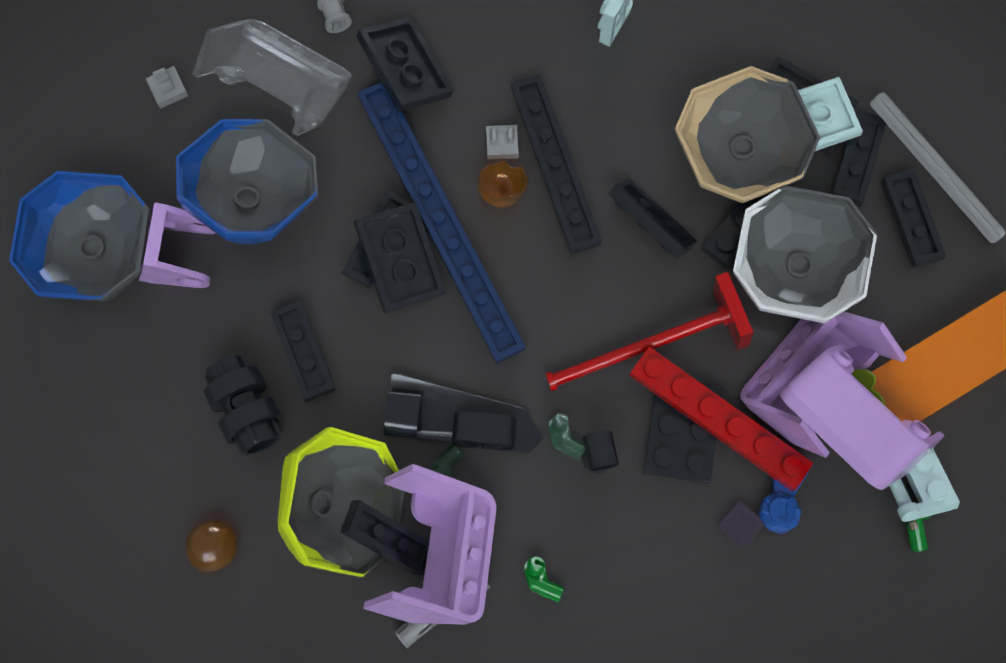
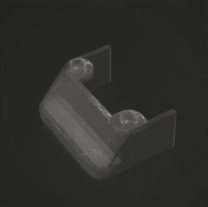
M246 19L207 29L192 73L197 78L215 73L219 75L218 78L221 81L231 85L247 80L292 106L291 116L295 119L292 133L296 136L317 128L322 124L347 88L351 78L350 72L270 25L255 19Z

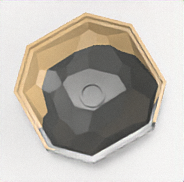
M753 66L693 88L675 127V133L699 186L740 203L775 191L784 185L787 186L803 180L820 139V135L795 83Z

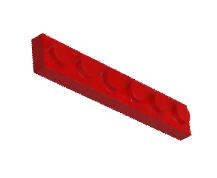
M651 347L647 348L630 372V377L793 492L798 488L813 465V462Z

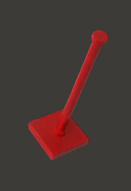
M725 272L715 276L713 294L719 305L717 311L554 374L551 371L545 374L551 390L555 391L558 389L557 386L645 353L648 347L655 349L720 323L724 326L727 325L737 351L750 346L753 330L729 273Z

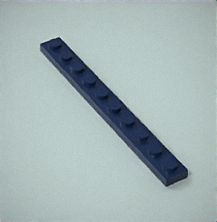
M382 82L357 92L358 98L413 203L416 202L422 222L496 364L524 351L526 347L402 111H397Z

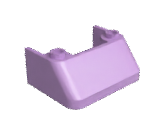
M847 312L841 313L827 323L800 319L744 386L740 398L749 410L791 444L826 458L830 452L817 437L815 431L782 400L780 396L781 391L826 349L843 343L849 347L845 352L853 359L851 364L854 370L869 368L879 355L900 362H904L907 357L883 322Z
M845 343L830 347L791 380L781 391L780 396L810 428L869 484L877 489L884 490L907 475L945 435L939 431L930 436L931 431L929 428L916 419L913 422L907 419L901 421L851 375L854 371L851 364L853 359L845 352L849 347Z
M411 464L385 477V485L413 494L411 501L413 516L418 522L431 527L423 588L409 587L400 593L392 591L364 602L363 609L409 623L465 625L479 620L483 615L496 518L495 499L484 489L415 464Z

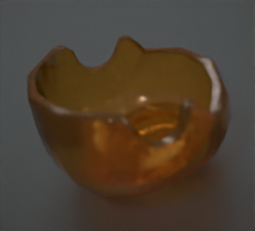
M503 160L495 164L486 165L478 175L476 186L478 192L488 204L498 208L510 207L524 195L527 189L528 177L521 166L513 168Z
M219 520L205 521L196 525L190 531L185 542V555L190 565L203 573L218 571L227 567L237 554L238 539L233 529L226 523Z

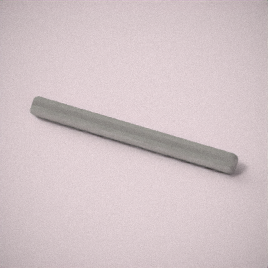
M884 92L878 94L870 102V106L990 243L1000 240L1006 234V230Z

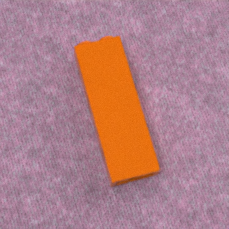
M1006 290L905 351L904 354L907 358L904 362L892 359L872 371L876 376V383L873 389L880 393L884 399L885 406L901 421L905 419L912 422L915 419L923 421L1006 369Z

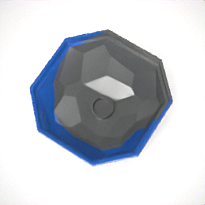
M221 119L176 156L177 200L183 209L226 241L238 244H258L270 241L303 214L318 198L316 156L268 119Z
M56 171L20 199L9 262L38 297L110 301L122 293L142 273L151 210L122 175Z

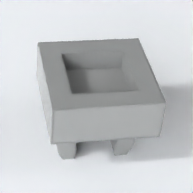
M174 66L168 69L163 67L152 72L153 75L146 78L160 109L188 97Z
M517 125L486 126L488 160L516 159L519 157Z

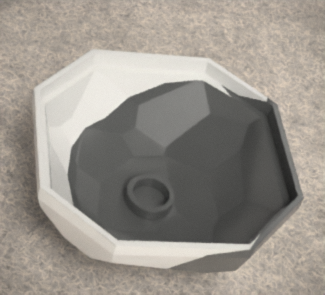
M784 185L745 210L733 274L759 311L827 323L866 298L877 233L850 197Z

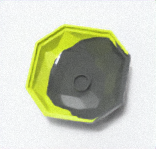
M327 427L285 457L279 501L278 531L288 549L301 564L364 578L386 559L340 533L352 500H361L400 523L405 491L384 484L385 477L399 471L385 443L334 427Z

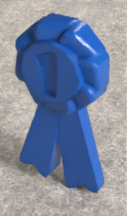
M806 476L793 492L772 478L773 493L762 500L758 512L762 523L767 529L783 534L791 531L798 525L801 509L794 496Z

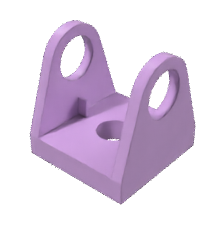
M155 202L149 222L142 273L140 274L139 281L193 288L208 287L210 285L209 276L160 262L158 257L163 230L201 234H215V232L207 226L193 224L203 223L186 210Z

